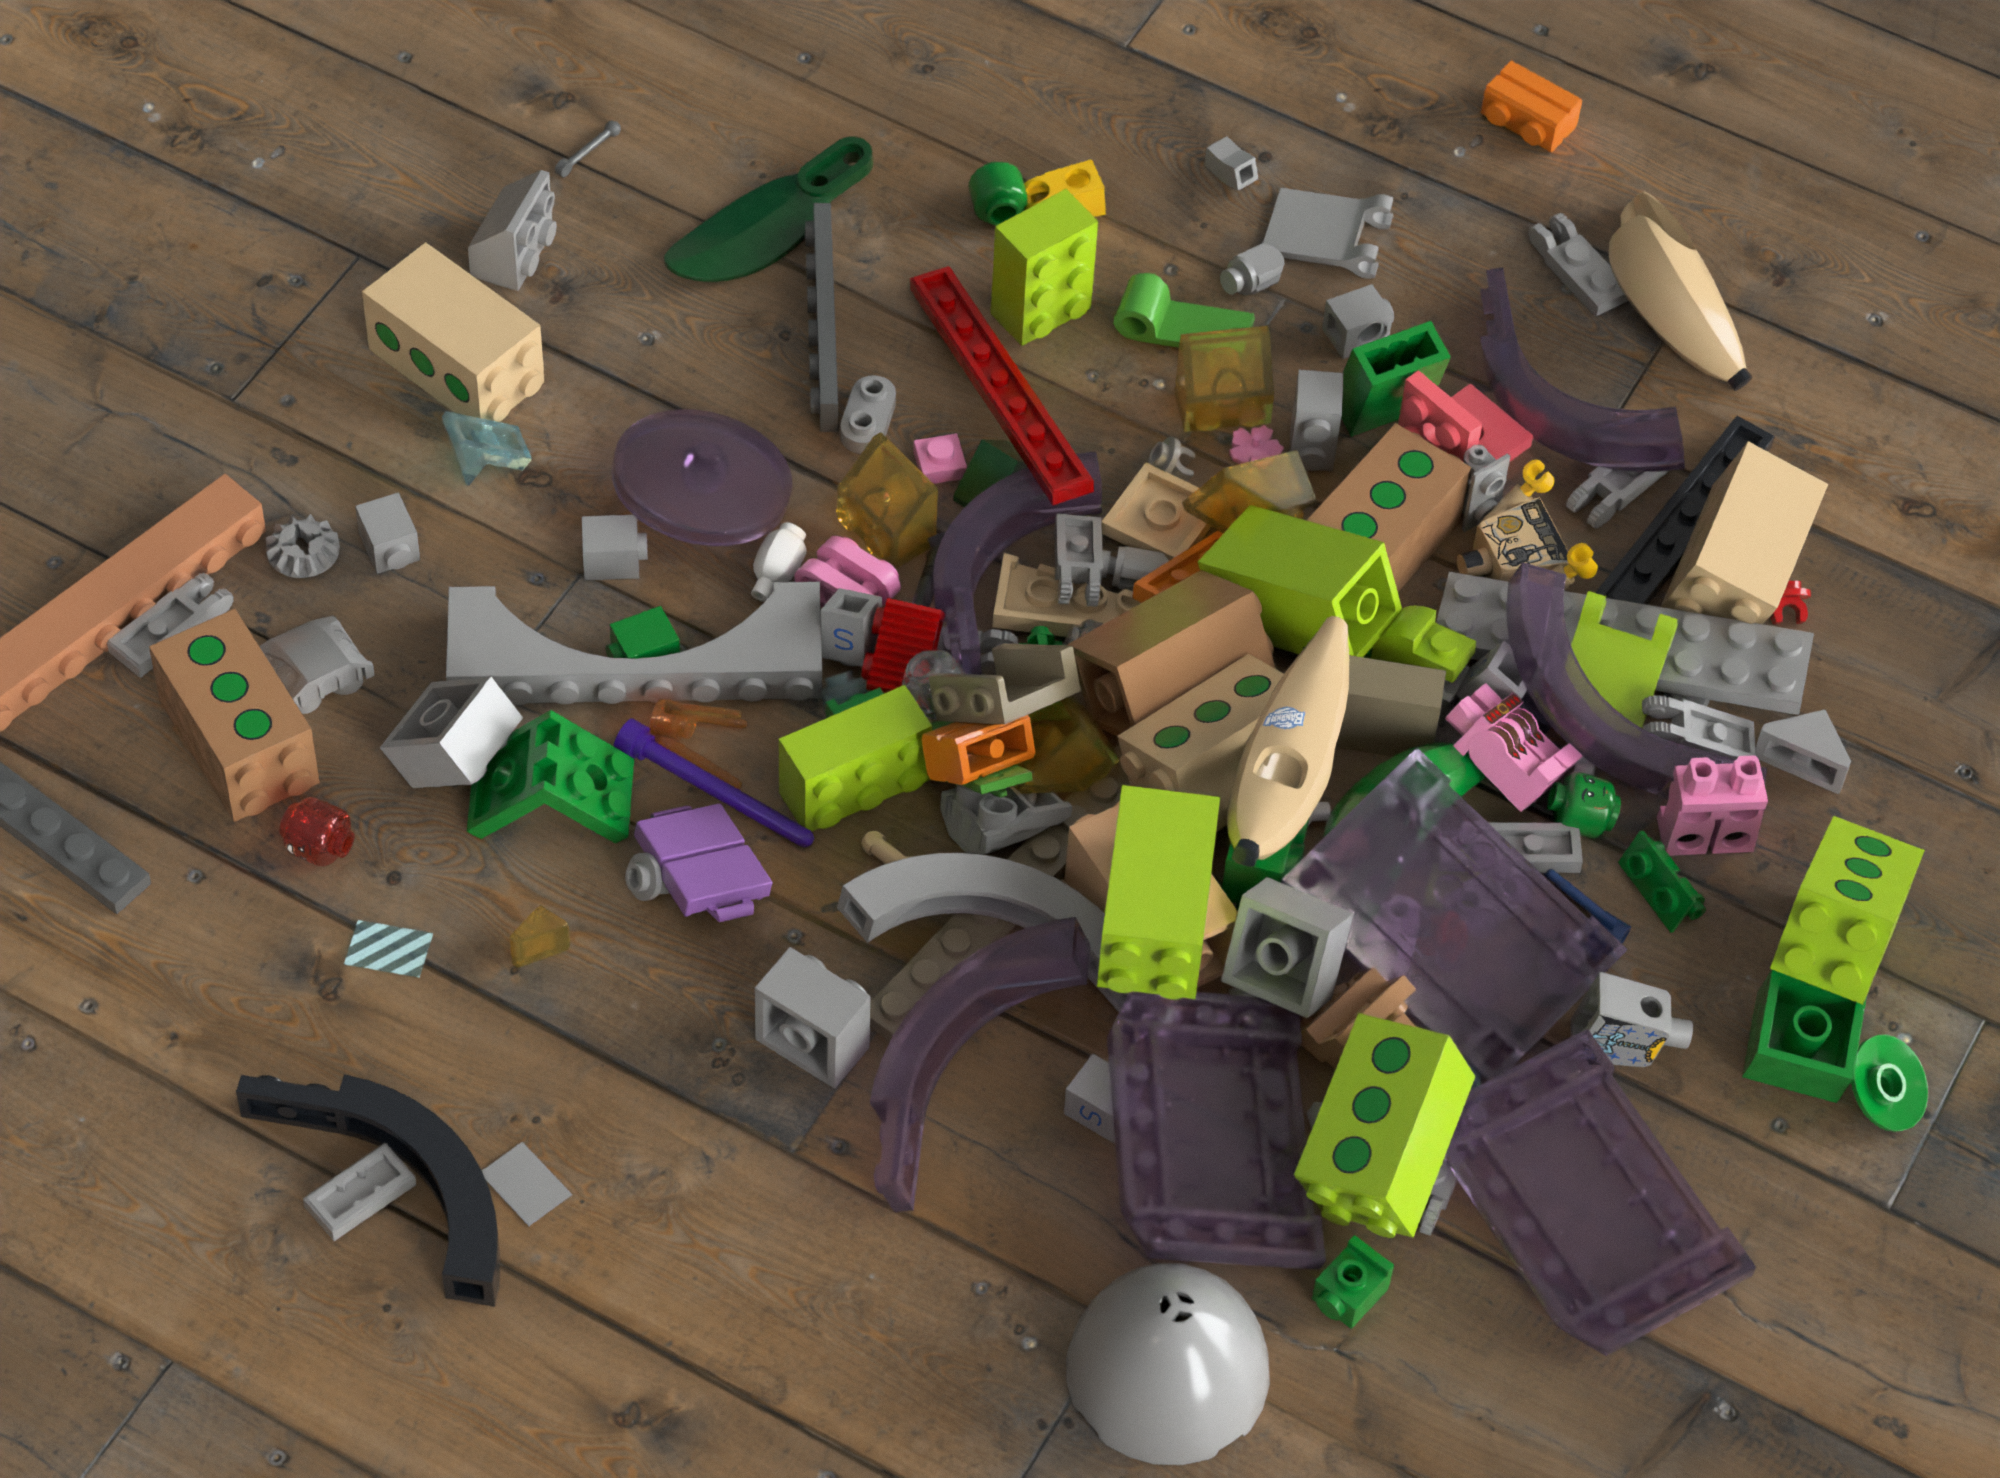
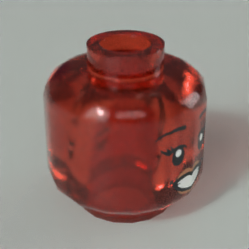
M308 797L299 803L291 804L284 813L279 827V834L283 837V844L288 853L322 867L334 863L338 857L344 858L350 852L355 839V834L351 831V819L347 811L315 797Z

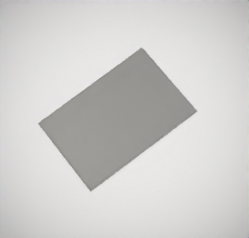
M523 1142L482 1170L485 1180L528 1226L572 1195Z

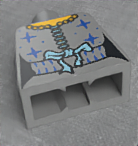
M1599 972L1571 1018V1061L1636 1067L1650 1066L1664 1045L1687 1049L1692 1039L1693 1023L1691 1020L1671 1017V995L1667 990Z

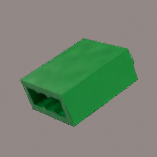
M1431 321L1352 349L1343 371L1341 416L1351 437L1399 420L1405 380L1418 370L1439 386L1451 356Z

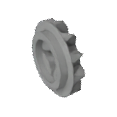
M311 514L306 520H296L291 515L287 524H275L273 534L266 537V555L269 563L281 574L293 578H308L323 573L334 564L340 551L337 532L331 529L327 520L318 522ZM297 538H304L305 542L309 543L308 555H305L304 551L296 545Z

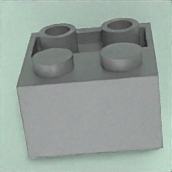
M540 170L503 187L468 246L470 274L473 277L519 291L526 277L533 276L538 266L539 254L544 246L551 245L557 229L556 222L552 221L555 194L550 191L549 172Z

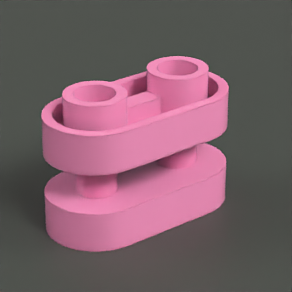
M831 536L817 550L818 559H808L796 571L794 576L795 582L820 581V607L822 608L839 588L882 597V605H885L887 598L893 599L901 588L898 572L893 565L867 553L852 539L840 536Z

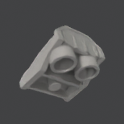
M333 615L311 620L271 638L259 646L302 714L316 710L321 700L325 698V695L331 692L339 695H348L356 692L363 684V675L366 679L375 676L373 663L367 661L360 654L338 619Z
M1027 761L1017 764L1025 769H1031V765ZM1032 772L1033 781L1007 787L1006 797H997L991 793L981 795L963 785L957 784L953 789L942 791L940 809L949 836L961 849L968 854L985 855L1026 840L1050 826L1059 825L1071 817L1072 805L1069 802H1063Z

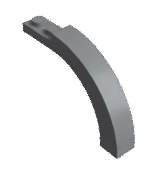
M934 853L908 857L884 864L861 874L842 887L837 909L867 943L895 926L925 916L949 913L985 915L1015 923L1045 938L1064 952L1097 987L1105 913L1075 889L1035 868L987 855ZM1097 987L1141 1037L1156 1027L1165 1006L1161 1002L1160 995L1134 991L1118 993L1110 988Z

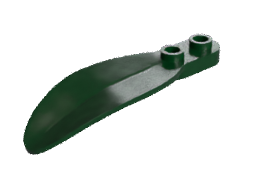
M850 136L842 138L804 164L797 174L777 178L741 196L672 245L664 255V265L679 277L701 282L738 279L769 267L805 239V221H813V203H830L871 172L874 162L870 144L860 137Z

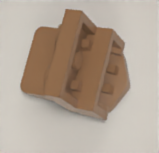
M1373 966L1358 972L1348 982L1335 986L1332 999L1310 1017L1300 1016L1297 1028L1290 1036L1321 1063L1326 1061L1336 1070L1358 1013L1416 1027L1404 1013L1408 1009V1005L1404 1001L1416 989L1404 975L1386 981Z

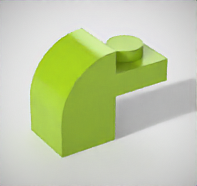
M1417 605L1402 608L1401 612L1373 645L1371 659L1445 670V680L1454 683L1475 654L1476 641L1435 623L1436 610Z

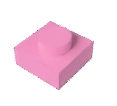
M957 433L914 440L913 452L923 486L962 479L967 465Z

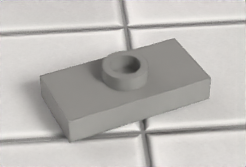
M384 1143L304 1197L303 1203L306 1210L331 1239L336 1241L416 1186V1179L399 1157Z

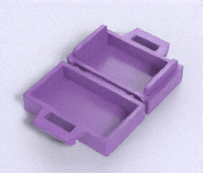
M720 803L692 809L690 806H682L651 813L650 819L637 821L634 837L643 851L652 854L658 861L665 887L685 917L706 910L719 923L754 914V903L751 900H761L763 897L770 895L772 880L750 847L744 845V838Z

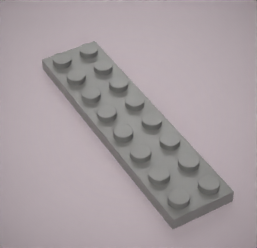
M1449 572L1436 623L1476 641L1475 654L1471 659L1480 660L1504 640L1537 670L1561 674L1587 595ZM1606 598L1607 603L1599 624L1649 640L1652 639L1659 614L1678 619V626L1655 689L1656 691L1799 715L1814 633L1757 623L1749 624L1734 619Z

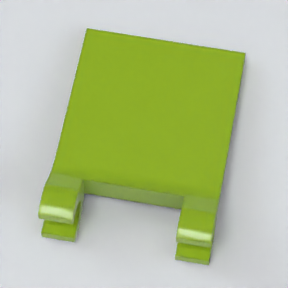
M1588 591L1549 712L1639 740L1647 714L1642 712V700L1645 697L1654 695L1678 626V619L1659 614L1652 639L1639 637L1599 624L1607 603L1606 596Z

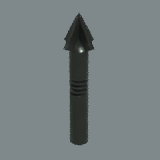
M947 531L927 539L931 549L926 554L927 560L911 602L913 604L930 607L945 561L952 562L950 547L954 544Z

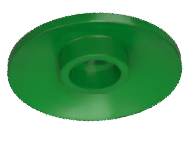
M1876 1035L1863 1041L1858 1046L1854 1077L1851 1082L1852 1090L1860 1109L1873 1124L1883 1130L1900 1132L1912 1128L1923 1117L1928 1102V1084L1920 1060L1906 1043L1894 1036Z

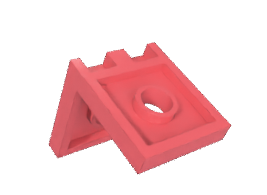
M1419 370L1405 380L1398 425L1410 432L1421 435L1429 443L1448 454L1457 456L1462 462H1464L1463 458L1466 450L1474 445L1484 446L1496 460L1508 453L1510 461L1531 447L1533 435L1471 383L1450 397Z

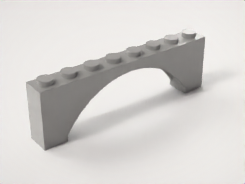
M820 581L773 582V593L742 623L722 636L683 652L638 659L610 658L588 654L568 648L544 637L524 624L496 597L495 586L449 587L446 681L491 676L513 705H524L527 703H558L566 705L574 702L615 704L621 701L663 703L681 700L711 702L714 700L759 701L761 699H791L802 701L808 698H822Z

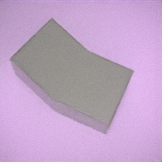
M1227 136L1206 148L1205 167L1221 182L1239 191L1258 180L1255 157L1241 150Z

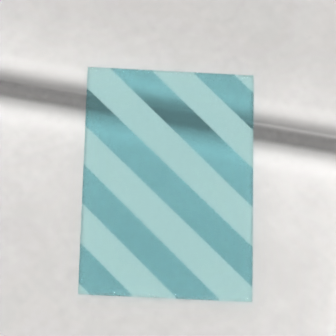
M358 920L344 964L420 978L433 933Z

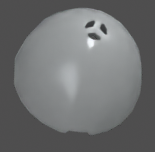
M1158 1263L1135 1268L1116 1278L1090 1302L1076 1325L1067 1351L1066 1382L1075 1410L1081 1412L1087 1422L1096 1430L1099 1439L1105 1445L1130 1458L1154 1465H1185L1215 1457L1219 1450L1235 1441L1241 1435L1245 1436L1250 1432L1263 1410L1269 1390V1357L1266 1342L1257 1318L1242 1295L1228 1282L1204 1269L1186 1264ZM1178 1296L1188 1298L1192 1304L1181 1302ZM1165 1300L1169 1303L1170 1307L1165 1313H1161L1160 1303ZM1178 1315L1189 1317L1186 1321L1174 1322Z

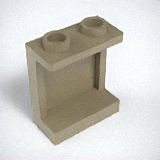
M1004 643L992 648L996 675L936 673L929 677L936 721L1008 724L1081 691L1073 646Z

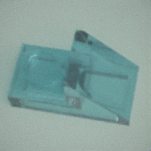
M448 411L441 417L454 458L466 485H470L486 464L523 471L532 460L518 426Z

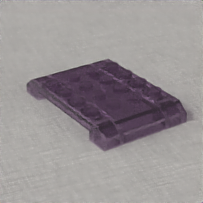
M1416 747L1282 879L1281 883L1354 913L1344 952L1363 970L1374 966L1386 981L1404 975L1416 989L1404 1001L1408 1005L1406 1012L1423 1029L1449 1035L1474 1073L1475 1078L1492 1088L1590 989L1599 972L1606 973L1628 949L1596 918L1591 916L1588 919L1449 786L1451 779Z

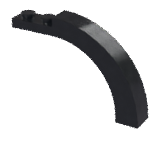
M344 1074L339 1091H335L317 1083L300 1085L283 1082L270 1075L258 1077L241 1075L236 1090L241 1117L355 1137L377 1146L386 1143L399 1159L409 1165L429 1186L446 1218L449 1238L442 1272L445 1298L495 1307L500 1284L501 1265L496 1212L490 1189L480 1166L469 1148L451 1127L416 1100L393 1088L363 1078Z

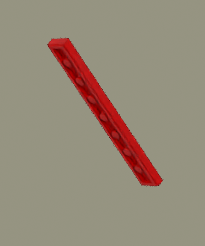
M947 266L910 278L911 292L1051 504L1056 505L1093 493V478L951 267Z

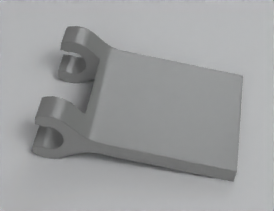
M1280 188L1263 243L1275 247L1287 259L1340 266L1362 278L1373 279L1378 269V262L1375 261L1378 246L1368 243L1358 245L1364 222L1378 229H1390L1393 219V213L1390 212L1393 197L1379 194L1366 199H1355Z

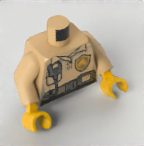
M1538 459L1531 460L1524 466L1523 478L1526 482L1522 486L1516 484L1477 525L1473 551L1458 554L1457 566L1461 574L1478 577L1485 575L1486 578L1562 591L1568 590V586L1574 583L1576 575L1584 579L1595 576L1598 565L1591 558L1594 552L1585 543L1576 544L1568 551L1541 498H1532L1531 495L1534 492L1546 493L1554 486V477L1549 471L1543 474L1540 479L1535 480L1536 476L1545 467Z

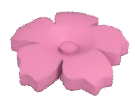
M1266 425L1260 428H1252L1251 434L1240 427L1237 431H1233V448L1230 449L1229 455L1232 461L1239 463L1241 466H1247L1250 463L1252 470L1259 471L1270 467L1272 460L1280 459L1284 446L1280 445L1277 439H1272L1273 430L1267 428Z

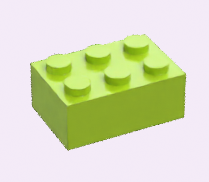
M1067 189L995 226L991 315L1021 346L1036 338L1047 336L1056 327L1071 319L1080 318L1091 309L1098 220Z
M903 685L779 738V794L798 824L812 832L819 828L826 829L832 827L842 818L860 810H871L881 804L883 800L899 793L915 791L930 780L929 775H927L921 738L924 733L932 731V725L906 685Z

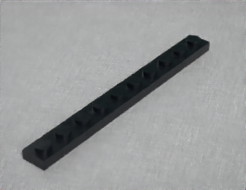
M1736 416L1595 593L1606 596L1609 599L1648 605L1678 567L1713 484L1748 441L1768 452L1772 448L1775 436ZM1538 670L1521 699L1523 703L1519 708L1526 709L1532 713L1537 720L1539 730L1546 735L1560 717V715L1549 712V708L1561 674Z

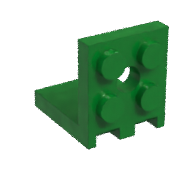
M552 710L514 730L508 737L506 742L508 744L498 750L486 765L487 771L485 775L477 782L471 784L466 832L479 839H483L544 804L615 844L629 837L634 758Z

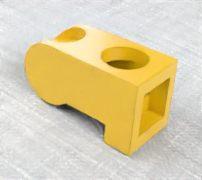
M1092 159L1046 172L1044 175L1034 177L1024 183L1028 198L1025 210L1067 189L1094 217L1106 215L1104 185Z

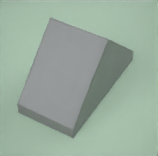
M1825 709L1765 723L1756 745V757L1759 760L1836 794L1840 793L1851 764V760Z

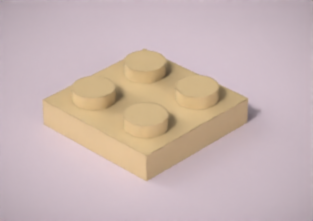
M1146 462L1102 520V534L1128 547L1162 552L1170 561L1203 539L1222 513L1224 499Z

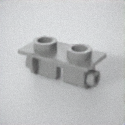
M1474 445L1464 453L1463 461L1471 467L1462 511L1464 514L1463 532L1478 525L1502 499L1510 461L1508 453L1496 460L1482 445Z

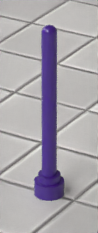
M631 718L618 732L613 746L625 754L641 761L645 758L800 847L806 848L812 845L814 835L809 829L656 743L655 736L650 734V728Z

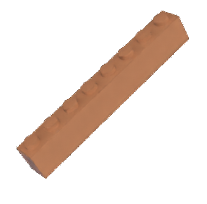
M223 474L0 638V732L5 730L12 720L25 710L41 703L60 684L80 674L84 667L104 652H108L107 642L110 638L156 605V602L169 592H173L177 588L179 589L189 580L198 576L199 573L202 574L204 572L209 575L210 573L217 572L225 565L227 560L239 551L255 544L261 535L266 532L262 504L228 475Z

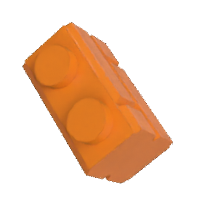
M1511 60L1501 70L1500 74L1496 75L1486 86L1481 114L1486 116L1493 125L1504 126L1520 135L1526 143L1532 146H1540L1552 153L1562 143L1563 138H1566L1576 128L1582 99Z
M1028 715L1008 724L954 722L924 733L921 738L927 775H929L930 780L948 781V783L959 785L967 784L977 780L979 776L985 777L1034 758L1036 753L1031 721Z

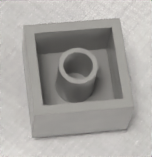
M491 676L431 682L384 741L380 749L412 788L471 785L485 775L487 771L486 765L498 750L508 744L506 742L509 735L523 717Z
M1265 878L1241 897L1221 981L1303 1017H1310L1332 999L1354 913L1271 878Z
M789 947L755 987V1038L758 1042L835 1089L869 1049L871 996L857 982L850 979L843 980L827 970L825 965L812 955L804 956Z

